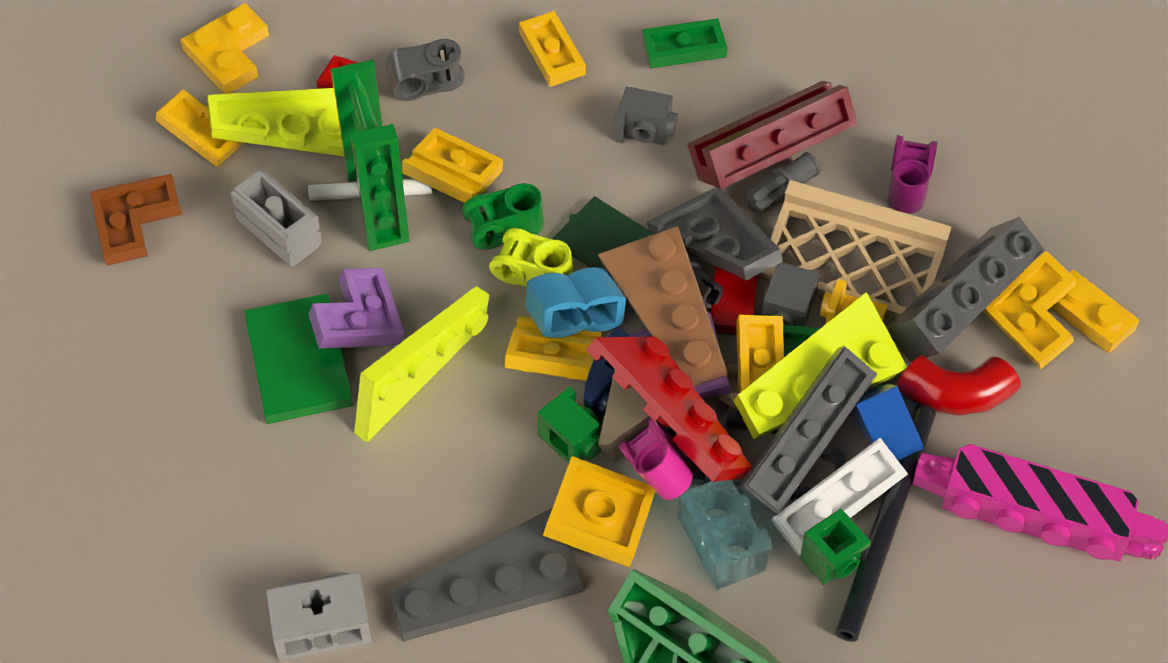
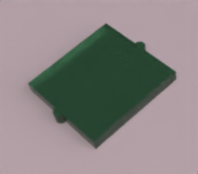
M594 196L577 214L569 216V222L552 239L566 243L571 250L572 257L589 268L605 269L598 254L651 236L652 232Z

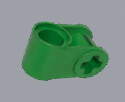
M528 183L516 184L510 188L489 194L476 195L467 200L461 209L464 219L470 222L472 227V242L476 248L481 250L493 249L504 244L503 236L508 229H522L536 235L544 226L541 192L537 187ZM480 207L484 208L483 213H481ZM489 231L490 237L486 236V232Z

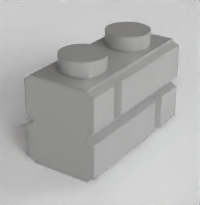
M258 170L231 192L233 205L236 206L234 208L236 219L290 267L296 266L322 244L318 216L306 206H302V202L264 170Z

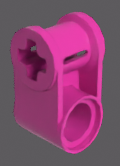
M651 418L648 420L649 426L629 443L623 441L619 444V448L632 464L634 470L659 496L665 500L675 499L689 488L693 473L678 450L679 446L672 440L671 434L661 423L655 422Z

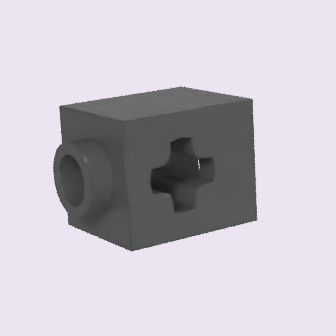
M783 262L777 264L763 301L762 316H783V324L805 327L816 298L820 273Z

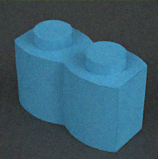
M596 267L584 268L568 276L560 273H548L527 281L525 307L541 334L545 337H567L583 329L591 332L607 331L623 324L626 298L606 269Z

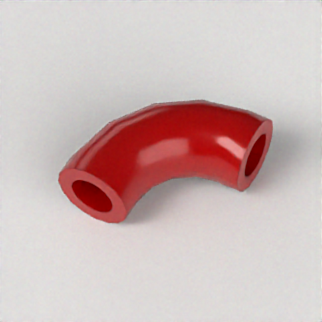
M922 355L905 369L896 386L904 396L920 405H927L936 412L962 416L987 412L1011 398L1020 389L1021 381L1015 369L999 357H989L980 366L971 371L954 372L937 366Z

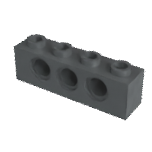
M1020 217L991 227L886 329L911 362L922 355L930 357L940 354L1044 251L1043 247Z

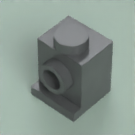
M626 86L616 114L615 142L623 143L626 137L644 143L650 142L664 145L667 136H674L678 121V113L672 112L673 95Z

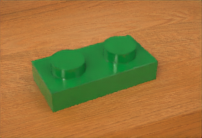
M719 18L642 29V42L650 69L727 57V44Z

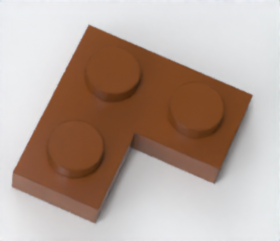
M172 173L90 192L106 266L147 257L148 254L141 224L182 215Z

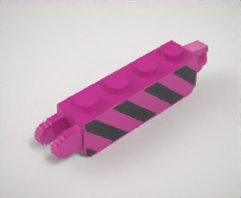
M968 444L959 448L956 459L922 453L916 467L913 485L943 497L942 509L952 511L955 515L964 519L975 518L995 524L1007 532H1022L1042 538L1043 541L1050 545H1065L1085 551L1097 559H1111L1120 562L1124 553L1138 558L1144 557L1145 560L1156 559L1164 548L1163 544L1168 540V524L1165 523V520L1161 521L1160 518L1155 519L1154 516L1137 512L1139 501L1131 491L976 445Z

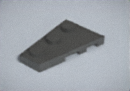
M717 187L647 221L651 235L678 226L688 253L744 280H748L783 262L780 248L722 189Z

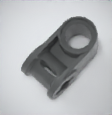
M438 39L431 43L409 48H399L391 52L386 58L385 65L395 97L400 100L411 101L422 96L453 91L459 88L465 78L464 70L459 65L461 48L458 43L450 39ZM441 50L444 51L445 61H441ZM446 69H449L450 80H447Z

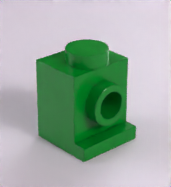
M570 386L537 412L538 436L566 462L569 463L572 456L581 460H591L602 451L599 446V419L591 409L586 406L580 407L576 403V391Z
M841 508L805 531L800 559L824 585L830 580L843 579L850 575L859 566L861 552L870 547L871 541Z

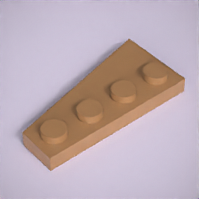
M678 226L598 254L602 265L612 276L646 330L649 331L652 337L656 336L667 346L672 359L681 371L686 373L692 380L693 387L728 375Z

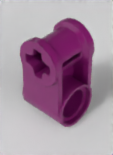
M897 135L888 194V202L896 211L912 214L922 209L925 203L929 180L933 172L937 141L924 144L906 141L903 136Z

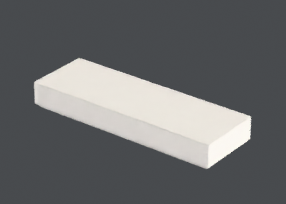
M879 438L773 517L771 521L799 557L805 531L841 508L851 518L908 475V473L882 439Z

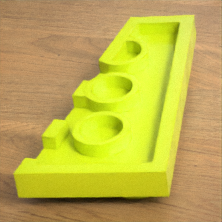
M334 88L208 95L207 104L212 138L344 157Z
M475 286L361 373L354 434L368 443L473 336L478 335L483 330L488 321V314H486L489 301L488 293Z
M867 292L736 396L733 401L753 439L777 430L783 425L838 347L845 346L877 373L867 389L894 378L905 371L907 365Z

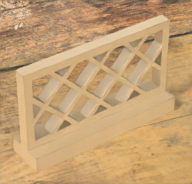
M790 180L785 192L782 209L770 239L780 248L781 254L790 250L799 264L798 267L813 270L831 262L839 276L838 279L847 281L846 295L861 297L863 294L857 293L851 282L871 274L880 290L868 296L871 301L887 304V316L897 318L907 307L898 305L892 294L912 286L919 297L935 282L948 246L952 226ZM789 216L806 220L811 231L792 239L786 229ZM836 229L846 232L852 242L832 250L824 235ZM783 237L785 242L779 245L780 240ZM817 238L825 254L806 263L797 247ZM875 241L887 244L892 254L873 263L864 246ZM857 250L866 266L846 274L838 258ZM915 253L933 258L930 268L915 275L904 259ZM897 262L906 279L887 287L878 270ZM771 267L758 274V277L771 281L776 268ZM838 279L827 284L818 281L816 294L824 296L826 292L833 293ZM926 279L924 287L922 289L919 282Z

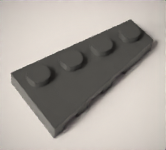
M552 508L391 592V600L403 641L583 592V583L570 546L542 536Z

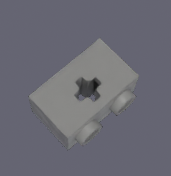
M337 572L326 576L324 579L305 583L289 581L281 584L278 588L266 590L273 642L279 661L372 643L360 572L352 574ZM319 610L323 611V613L315 615V612Z

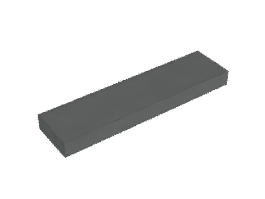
M845 346L838 347L738 488L770 515H778L874 380L877 373Z

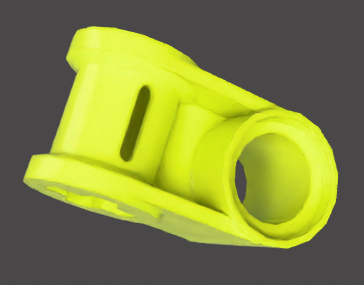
M517 228L508 229L503 236L504 245L499 255L492 258L489 264L491 273L499 280L527 287V281L539 275L560 273L568 276L573 273L572 254L566 243L534 235Z

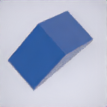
M883 383L864 392L850 413L869 445L881 438L898 461L924 449L920 436L896 385Z

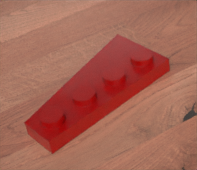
M656 336L594 338L586 351L596 361L602 360L604 357L616 370L612 378L624 390L629 389L631 386L647 402L643 410L655 422L658 421L664 426L671 427L676 432L672 440L712 482L739 480L745 477L752 466L742 454L740 445L728 435L717 420L715 411L703 401L693 387L690 377L681 371L670 356L667 346Z

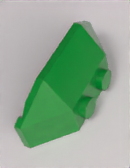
M635 569L631 570L608 608L611 622L614 623L617 642L624 663H780L765 646L688 594Z

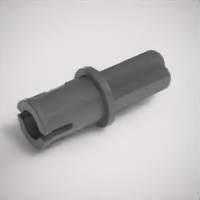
M804 152L799 158L784 168L773 169L769 178L747 192L746 199L749 202V207L752 210L762 212L785 196L790 180L804 184L811 178L819 175L821 169L817 159L811 153Z

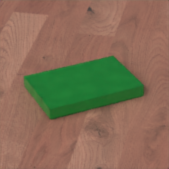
M328 293L244 310L267 424L353 406L341 348L319 349L308 315L313 303H330Z

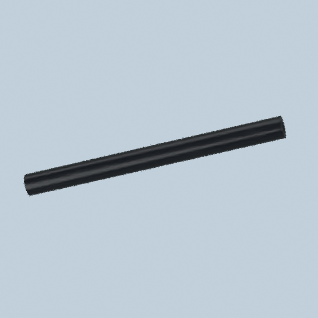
M917 405L912 415V421L925 448L936 417V411L927 405ZM924 449L898 461L908 475L884 493L868 538L871 541L870 547L863 552L835 634L845 641L855 642L858 640L913 483L919 458Z

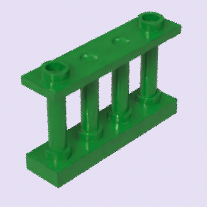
M373 59L332 68L331 75L347 178L349 182L357 180L365 237L369 251L410 242L398 137L394 124L382 126Z

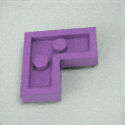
M383 268L343 269L339 277V283L345 302L313 303L308 314L319 349L399 345L405 336Z

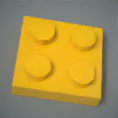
M572 456L542 536L630 568L655 490L647 483Z

